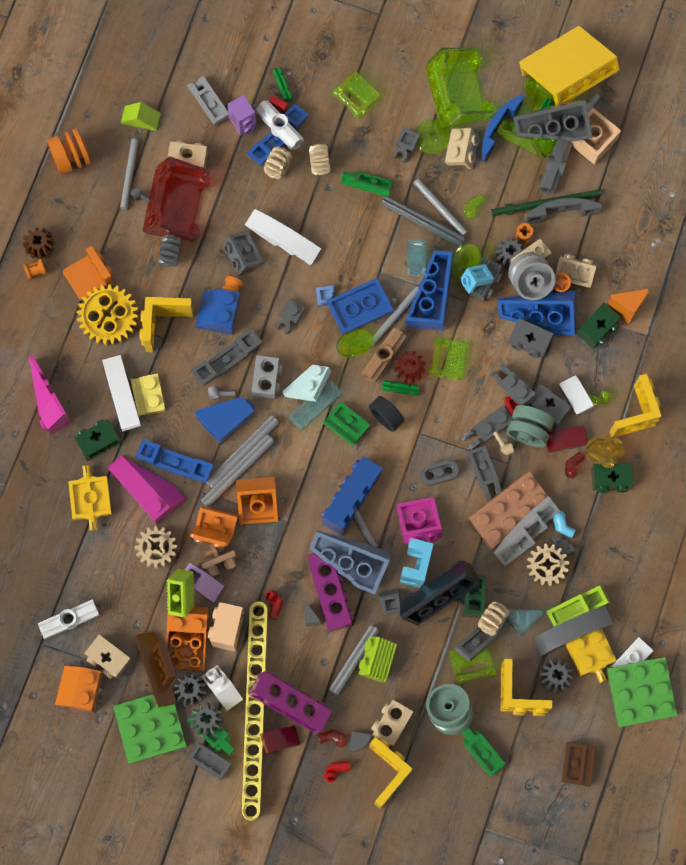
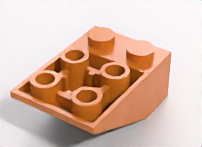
M194 606L186 617L167 615L166 645L170 648L171 661L176 669L205 670L209 607Z

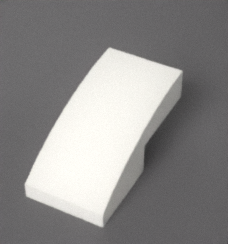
M576 375L559 384L576 416L594 407Z

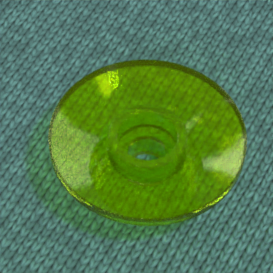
M426 120L419 124L415 130V133L420 134L416 145L427 154H439L448 147L451 135L450 130L446 124L439 120ZM434 132L436 136H431L430 133Z
M465 244L454 252L452 275L457 279H461L467 268L480 265L481 252L477 246Z
M356 329L342 335L336 344V349L341 356L356 357L365 353L371 347L373 337L367 330Z

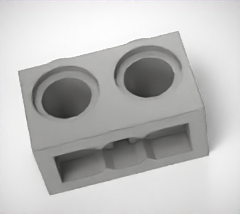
M256 355L251 391L252 397L275 400V394H279L280 383L277 382V378L282 375L283 367L282 364H279V358ZM270 365L274 369L271 372H266L264 367ZM267 383L271 385V388L263 390L261 386Z

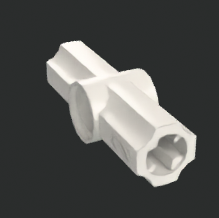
M268 100L261 102L255 109V112L271 128L272 134L279 137L291 151L297 149L304 141V138L289 124L288 118L284 114H280ZM276 124H282L283 126L278 127Z
M92 599L72 609L63 610L60 614L38 623L44 639H47L63 631L74 629L77 625L100 615ZM67 615L74 617L70 624L64 623V618Z

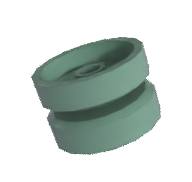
M516 406L512 415L515 421L509 423L506 431L508 436L529 446L545 447L549 438L547 432L552 430L555 422L554 418L534 407Z
M443 684L436 687L429 694L426 709L437 731L446 735H455L462 733L469 727L473 720L474 712L468 694L463 688L455 684Z

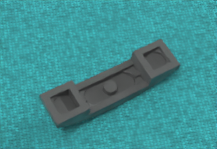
M557 199L531 210L527 214L526 223L544 222L546 214L580 210L581 217L598 215L602 207L601 204L587 199Z
M250 328L237 337L236 341L210 360H205L192 369L191 373L204 386L234 368L263 342Z
M604 606L567 620L534 638V641L541 656H545L560 649L559 647L614 624Z

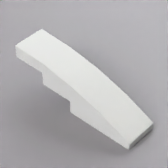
M256 209L253 210L245 223V226L274 246L278 245L289 254L296 255L309 265L313 263L321 248L305 237Z
M121 355L102 360L122 431L141 426Z

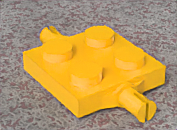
M86 465L82 466L84 477L79 480L68 481L72 519L89 520V530L94 531L98 530L97 518L112 515L107 476H91V466Z
M603 630L592 632L566 644L579 676L596 673L599 683L607 681L603 669L607 665L616 662V658Z

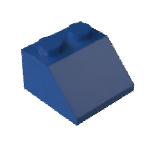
M224 289L204 291L195 327L232 335L240 304V293Z

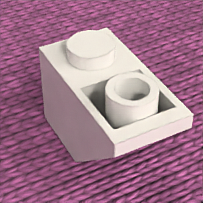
M218 665L201 676L226 711L243 700Z

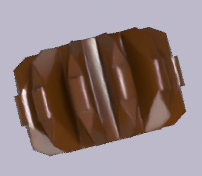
M35 227V232L28 230L29 235H24L25 242L22 243L23 247L26 248L25 253L31 254L33 259L37 255L39 259H42L43 254L49 257L48 251L54 250L52 245L55 243L54 239H52V233H46L44 227L41 231H39L38 227Z

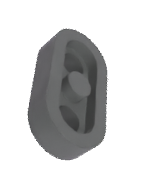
M451 460L428 465L421 472V480L428 486L451 481L458 475V465ZM449 468L452 470V473L447 474L445 470ZM432 474L434 478L428 479L427 475Z

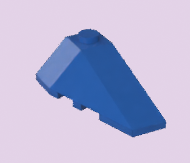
M553 291L540 300L532 301L521 296L498 299L500 318L516 323L520 318L555 335H575L576 291Z

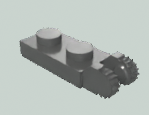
M504 364L499 366L501 371L507 375L503 380L494 371L491 373V376L499 384L500 388L516 404L527 406L537 398V395Z
M502 405L472 427L461 439L466 441L476 434L479 439L472 442L469 446V449L473 450L493 438V432L497 431L500 433L508 427L509 423L514 421V419Z
M484 445L468 451L467 456L479 486L482 488L488 502L492 496L487 486L493 484L496 495L502 490Z

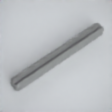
M270 416L209 477L207 484L213 488L278 425V420L274 416Z
M266 435L202 498V503L206 507H210L274 443L273 438Z

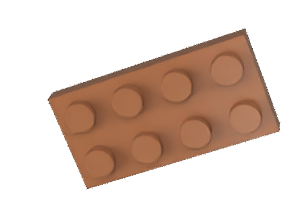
M527 471L470 515L468 519L489 548L493 549L504 540L511 530L533 508L548 496L531 472Z

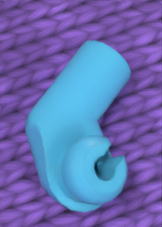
M560 511V513L553 517L555 529L572 538L576 530L567 526L566 515L563 511Z

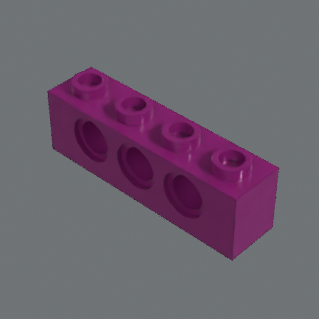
M315 553L307 555L328 633L351 627V621L354 620L352 610H347L345 602H349L346 590L342 591L340 584L343 583L342 575ZM322 568H329L331 574L323 576L320 573ZM334 586L337 591L335 594L330 595L326 592V588ZM336 604L340 605L342 611L340 613H333L331 607Z
M270 671L258 674L248 693L249 696L315 734L322 732L332 712L325 703L312 700L308 693L295 690L291 683L276 679L277 676ZM272 686L277 689L276 696L271 694L270 689ZM289 696L294 699L293 706L288 704L287 699ZM305 706L310 708V716L305 714Z

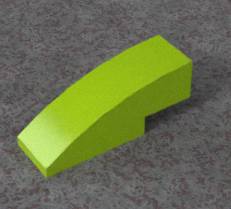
M599 585L546 612L555 627L581 614L604 607L611 602L603 586Z

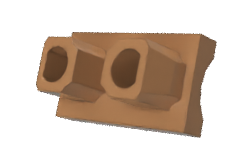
M213 543L209 544L211 549L204 553L206 557L213 554L214 556L200 561L203 570L205 569L211 577L219 574L216 564L222 561L227 570L236 567L234 550L230 548L218 554L217 552L224 550V548L215 547Z

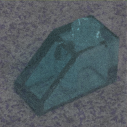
M407 240V274L412 276L425 274L426 240Z

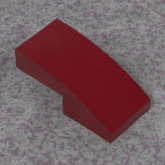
M585 426L566 428L548 433L547 448L549 453L589 445Z
M295 726L260 734L266 754L301 745Z

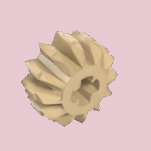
M326 144L310 146L309 154L312 173L314 175L329 173L328 146Z
M280 147L273 148L265 162V174L273 179H281L286 174L287 169H289L292 159L291 152Z
M492 602L480 618L478 627L486 634L495 635L508 618L509 610L501 603Z

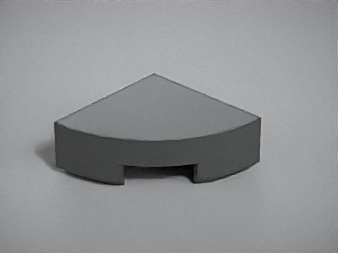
M559 537L551 538L552 545H555V550L562 549L561 555L576 552L574 546L568 541Z
M352 731L348 751L354 752L364 748L370 741L371 735Z

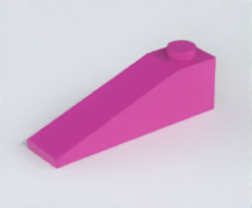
M30 355L29 360L38 412L42 418L39 420V423L44 431L48 429L49 433L52 434L69 425L70 421L33 355Z
M120 456L107 467L156 525L186 501L185 497L173 484L124 456Z

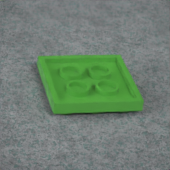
M666 657L606 668L618 727L677 716Z
M152 694L113 706L129 764L187 747L175 704L157 707Z

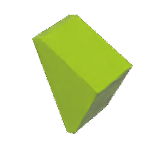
M142 102L134 103L124 107L121 124L157 131L161 113Z

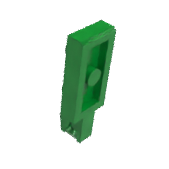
M344 170L340 183L348 187L351 186L362 191H369L380 196L389 197L394 182L360 171L352 173Z
M206 715L203 717L204 721L201 720V722L209 724V719H212V717L208 718ZM189 718L187 719V721H188L191 725H192L193 723H195V722H191V721L189 720ZM222 727L221 730L214 728L216 733L214 736L211 734V731H208V737H204V730L200 735L214 750L216 749L219 752L222 749L228 756L235 752L234 748L229 744L231 741L229 734Z
M468 727L461 733L465 738L462 741L465 747L489 777L506 765L484 736L477 730L472 732Z

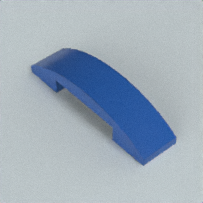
M519 95L508 101L490 121L483 139V162L487 160L494 149L495 141L492 140L495 132L506 115L512 118L516 115L523 104L524 96Z
M294 103L284 115L288 118L289 124L298 131L309 114ZM270 132L261 142L258 141L247 152V155L259 165H263L273 148H283L286 144Z
M144 439L136 454V458L153 466L207 483L214 467L211 463L197 458H189Z

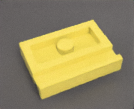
M158 373L131 379L138 417L166 411Z

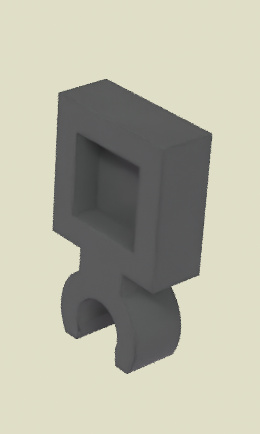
M403 128L396 142V146L399 148L394 151L393 158L396 159L398 154H402L404 156L402 162L405 163L407 151L413 153L420 134Z
M288 299L279 314L283 320L277 322L276 329L279 330L280 326L285 325L287 327L285 334L287 335L291 330L290 324L297 325L305 311V307Z

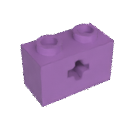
M242 95L228 103L229 119L239 135L252 133L256 128L255 111L245 96Z

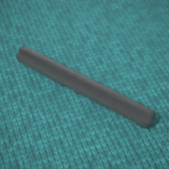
M385 196L381 203L383 206L458 246L463 245L465 236L391 197Z

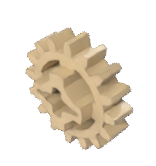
M157 526L154 527V531H151L148 527V533L141 532L142 539H136L139 545L135 546V550L140 551L136 556L137 558L142 557L140 562L142 564L147 562L148 568L152 564L155 569H158L159 564L165 568V562L172 563L170 557H176V553L173 552V550L178 549L177 545L173 544L176 542V539L170 538L172 533L170 531L165 533L164 527L160 531H158ZM167 542L169 543L168 553L165 551ZM144 543L147 544V550L145 551V553L143 551ZM151 543L156 546L159 545L161 552L156 549L153 550ZM154 557H160V558H161V559H158V560H153Z
M544 544V549L537 546V552L531 551L533 558L527 559L531 564L527 565L526 568L532 570L529 576L534 575V582L540 580L541 586L547 582L550 587L552 581L559 584L558 578L563 580L565 578L562 573H568V569L564 568L566 565H569V561H564L567 555L560 554L561 548L556 551L554 544L551 548ZM543 553V559L540 562H535L536 558ZM550 553L556 555L559 560L552 558ZM546 560L549 561V564H553V566L550 567V570H547L545 566H542L545 564ZM560 568L559 573L553 577V571ZM537 571H542L545 577L540 576Z

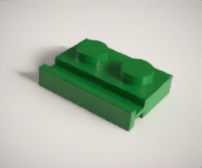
M341 401L327 419L323 421L326 427L352 447L370 427L368 422Z

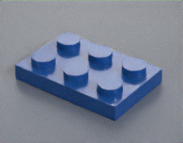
M378 278L326 301L342 335L394 312Z

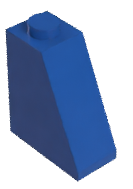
M242 397L199 409L194 414L195 418L221 445L255 416L253 410L255 407L248 399L245 401Z

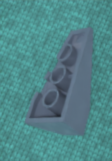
M318 530L310 546V550L326 563L332 565L338 570V573L349 579L354 586L372 594L376 593L390 561V552Z

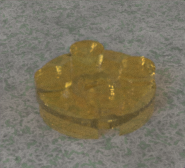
M598 436L592 438L587 443L586 458L595 463L602 464L605 468L613 467L614 464L619 463L625 457L624 444L615 437L605 436V439H599Z

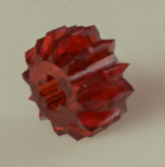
M405 351V356L399 354V360L394 361V365L397 366L394 368V372L399 373L397 375L398 379L404 377L405 383H407L408 379H411V382L414 383L415 377L420 380L422 378L421 374H424L426 371L423 368L426 366V362L421 361L422 355L415 357V351L412 352V355ZM408 364H411V367L413 366L412 370H409Z

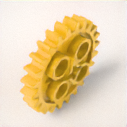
M102 284L99 291L96 287H93L94 293L92 294L87 291L89 297H82L85 303L78 304L82 309L76 312L82 316L77 319L79 323H82L79 328L81 330L86 329L83 334L85 336L90 334V341L96 338L97 344L103 340L105 346L108 341H111L112 345H114L116 339L122 343L121 337L124 336L128 339L127 332L133 333L131 326H137V323L133 321L139 319L138 315L134 314L138 311V308L132 307L136 304L135 300L129 301L132 297L131 294L125 296L126 290L123 289L119 292V286H116L113 290L111 284L108 285L107 289ZM108 298L110 303L107 306H102L100 304L102 299ZM118 301V304L113 307L114 302ZM118 309L126 310L123 316H117L116 312ZM110 312L112 316L105 318L104 313ZM92 314H99V319L97 321H90V316ZM108 324L115 325L114 330L111 332H107L105 327Z

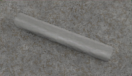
M369 626L330 687L332 693L336 695L340 693L366 652L365 643L369 640V637H376L379 630L376 627Z

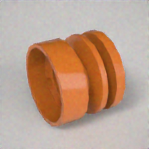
M76 128L71 129L74 138H70L67 131L64 132L66 139L64 142H62L58 135L46 139L61 176L73 171L72 162H75L79 169L82 168L79 159L83 158L86 166L91 164L86 143Z

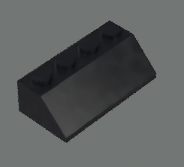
M464 560L458 561L448 571L439 573L433 581L423 584L415 593L405 596L404 600L400 602V616L403 620L418 626L480 585L481 581L470 563Z

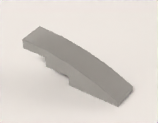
M549 496L533 508L511 530L495 550L494 554L504 567L535 544L533 539L548 528L545 523L551 520L557 513H560V510Z

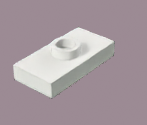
M638 637L612 667L644 661L653 650Z

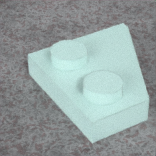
M312 365L285 388L282 393L285 397L316 402L331 370L329 367Z

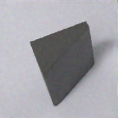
M398 589L379 592L383 615L400 612L401 600Z
M305 604V625H321V621L310 606Z

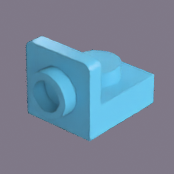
M486 264L467 268L460 280L467 292L472 293L477 286L492 283L494 277Z

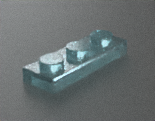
M329 379L325 383L316 402L305 400L287 416V419L301 432L342 395L341 390Z

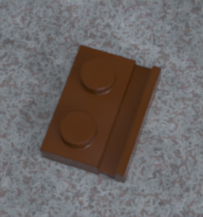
M566 742L562 783L591 787L596 746Z

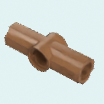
M393 328L382 345L377 348L376 353L361 375L368 381L375 383L387 365L391 363L392 358L402 346L407 336L399 329ZM385 352L389 355V357L383 359L379 356V354Z

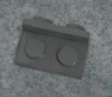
M248 231L229 235L224 241V252L228 255L232 267L238 276L242 275L247 269L263 264V260Z

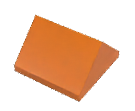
M642 289L613 294L610 296L607 305L621 317L620 320L629 325L643 305L649 290Z

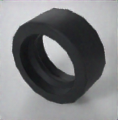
M378 396L369 405L373 416L389 431L395 432L404 423V418L400 411L383 396Z

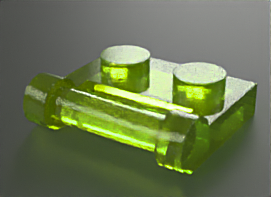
M356 71L332 91V95L341 100L357 119L381 97ZM345 89L362 104L359 108L343 93Z
M434 337L433 344L435 347L432 366L429 368L428 374L435 377L462 381L468 343ZM442 346L448 347L444 370L439 369Z
M488 647L470 663L459 655L455 649L448 651L458 686L464 684L463 682L484 676H496ZM486 663L487 668L465 674L460 673V669Z

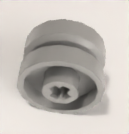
M523 253L517 256L509 267V279L517 293L524 299L531 301L540 300L546 297L555 285L553 269L547 260L538 253Z

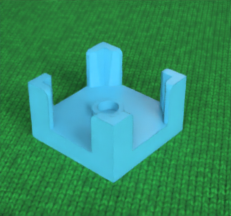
M410 538L407 555L417 557L418 559L415 569L403 567L400 583L419 588L424 584L433 543Z

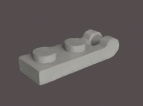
M204 76L199 77L195 83L187 84L189 91L193 94L214 126L229 118V112Z

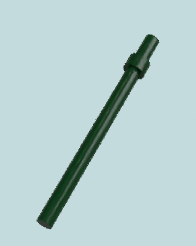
M600 189L516 205L511 203L506 204L505 207L491 209L492 216L503 214L508 216L515 214V212L534 209L544 203L557 199H590L600 197L601 192Z

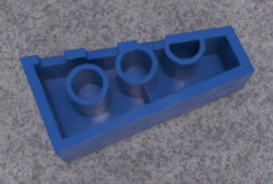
M433 251L424 278L419 285L417 295L406 317L407 327L445 331L454 263L452 252Z
M364 456L360 461L356 460L352 467L353 472L350 476H346L342 483L343 487L339 492H336L329 508H326L321 517L323 518L322 525L341 536L344 535L356 511L360 509L383 471L382 467Z

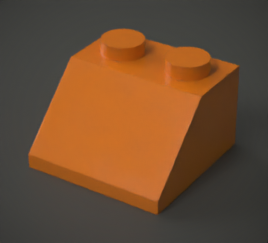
M275 477L236 480L240 525L278 522Z
M64 666L55 705L94 713L103 673L83 667Z

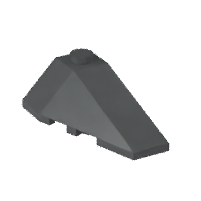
M583 99L564 102L513 117L516 136L574 142L592 138L586 100Z

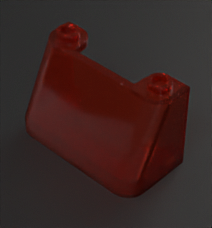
M171 156L162 161L155 170L143 224V233L160 237L175 235L180 237L181 240L189 242L196 240L199 237L200 229L198 224H195V218L201 191L205 187L208 188L211 181L209 177L210 170Z

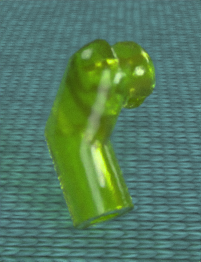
M480 194L465 203L463 213L467 219L474 218L476 216V207L484 203V199Z
M602 391L600 396L586 392L594 405L607 404L610 401V392Z

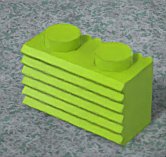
M177 569L166 580L168 582L166 584L168 589L167 613L169 615L186 617L189 611L194 608L193 572Z
M369 637V640L365 643V656L359 663V675L378 682H387L397 644L380 637Z

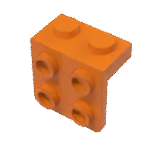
M92 245L85 249L86 257L63 270L65 278L81 301H83L82 297H89L87 291L92 294L94 293L93 287H96L99 291L102 284L104 288L108 287L109 284H113L112 270L108 264L104 266L101 261L104 259L99 250L95 251Z
M201 506L196 526L191 531L190 537L194 538L196 542L205 543L206 541L213 543L215 547L224 548V546L229 545L234 537L239 515Z

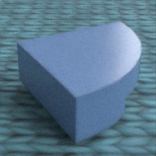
M334 285L316 287L318 307L326 305V301L333 298Z

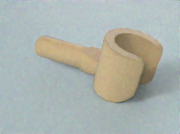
M497 431L493 432L499 442L501 452L505 455L514 453L512 444H505Z

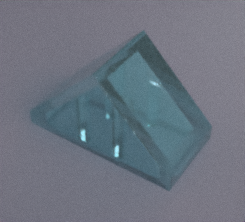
M508 609L509 615L506 620L522 636L542 617L543 610Z

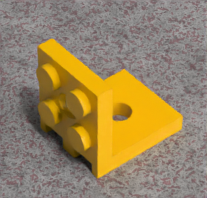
M145 297V310H141L143 329H140V340L146 352H154L156 316L193 318L194 309L191 298Z
M647 374L640 375L634 385L643 414L615 421L610 430L612 438L656 426L655 423L659 421L658 418L662 417L659 410V399L653 393V381L651 378H648Z
M504 659L501 663L500 712H513V715L524 716L525 713L530 712L533 713V716H545L552 709V700L512 699V659Z
M375 737L369 747L399 772L374 803L381 809L411 773L412 768L404 762L405 757L398 751L393 753L389 749L390 745L384 739L380 738L378 740Z

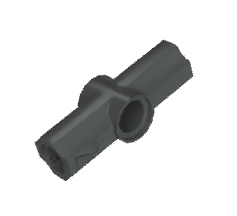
M567 140L556 141L552 155L549 156L544 170L545 174L539 190L548 195L555 193L559 179L562 177L567 164L566 160L572 146L571 142Z

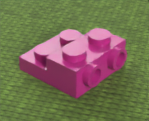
M434 497L396 504L404 544H409L410 538L435 542L442 537V528Z

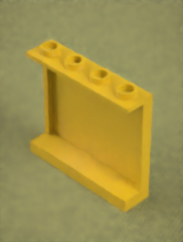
M580 26L575 27L519 62L522 76L529 74L553 95L556 105L569 102L619 71L617 56Z

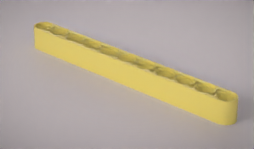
M263 602L253 603L249 612L242 814L248 821L257 820L261 813L263 743L260 734L264 733L265 704L249 696L248 693L258 676L253 675L251 669L254 666H259L262 668V672H266L268 611ZM260 607L264 609V614L262 616H255L253 614L254 610ZM261 627L264 631L262 635L255 636L252 633L253 629ZM259 646L263 649L261 655L256 656L252 654V649ZM256 705L261 708L258 715L250 714L249 711L252 706ZM251 726H258L260 732L257 735H251L249 733ZM252 745L259 748V753L255 756L248 753V749ZM252 765L258 767V773L255 776H250L247 773V769ZM249 786L257 787L258 792L255 796L247 795L246 791ZM249 806H254L257 809V813L253 817L246 815V809Z

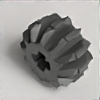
M175 235L163 236L158 259L160 264L168 267H175L177 265L182 242L180 237Z
M509 237L508 241L503 238L502 244L498 243L496 245L498 250H495L494 254L498 256L496 261L502 262V267H505L506 264L510 267L511 259L523 251L525 245L524 243L519 244V238L513 241L512 237Z
M560 659L556 660V665L550 660L549 666L543 665L542 667L546 672L540 673L541 677H546L541 681V684L548 682L546 690H549L552 686L553 693H557L558 687L561 692H564V685L570 687L571 683L568 680L574 679V676L568 675L573 669L569 668L566 670L565 667L568 663L565 662L561 666ZM554 672L561 674L559 681L557 678L552 677L555 674Z
M194 672L191 674V678L188 677L187 673H184L185 679L182 680L178 676L177 680L180 684H173L174 688L179 689L174 691V696L180 695L177 701L181 702L184 699V706L188 705L189 700H191L192 706H195L194 699L202 702L199 694L206 695V691L200 690L206 687V683L199 684L203 678L199 676L195 680L196 674ZM193 685L194 692L186 694L187 690L185 687Z
M209 702L205 703L204 709L201 704H198L200 711L198 712L193 709L192 713L196 717L189 718L191 722H195L191 725V728H198L196 731L197 735H200L204 730V737H208V731H211L213 736L216 735L214 728L221 730V726L217 723L224 722V719L219 717L222 711H216L217 705L215 704L209 709ZM206 715L208 718L212 717V719H209V724L201 722V720L204 721L203 717Z

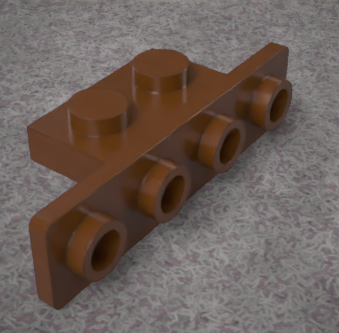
M155 632L137 634L136 641L156 706L174 705L176 699L171 684L177 675V670L171 661L170 648L167 647L165 640L157 641Z

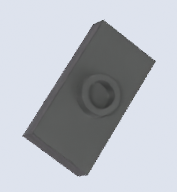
M199 742L188 758L189 761L220 781L223 780L232 766L231 762Z

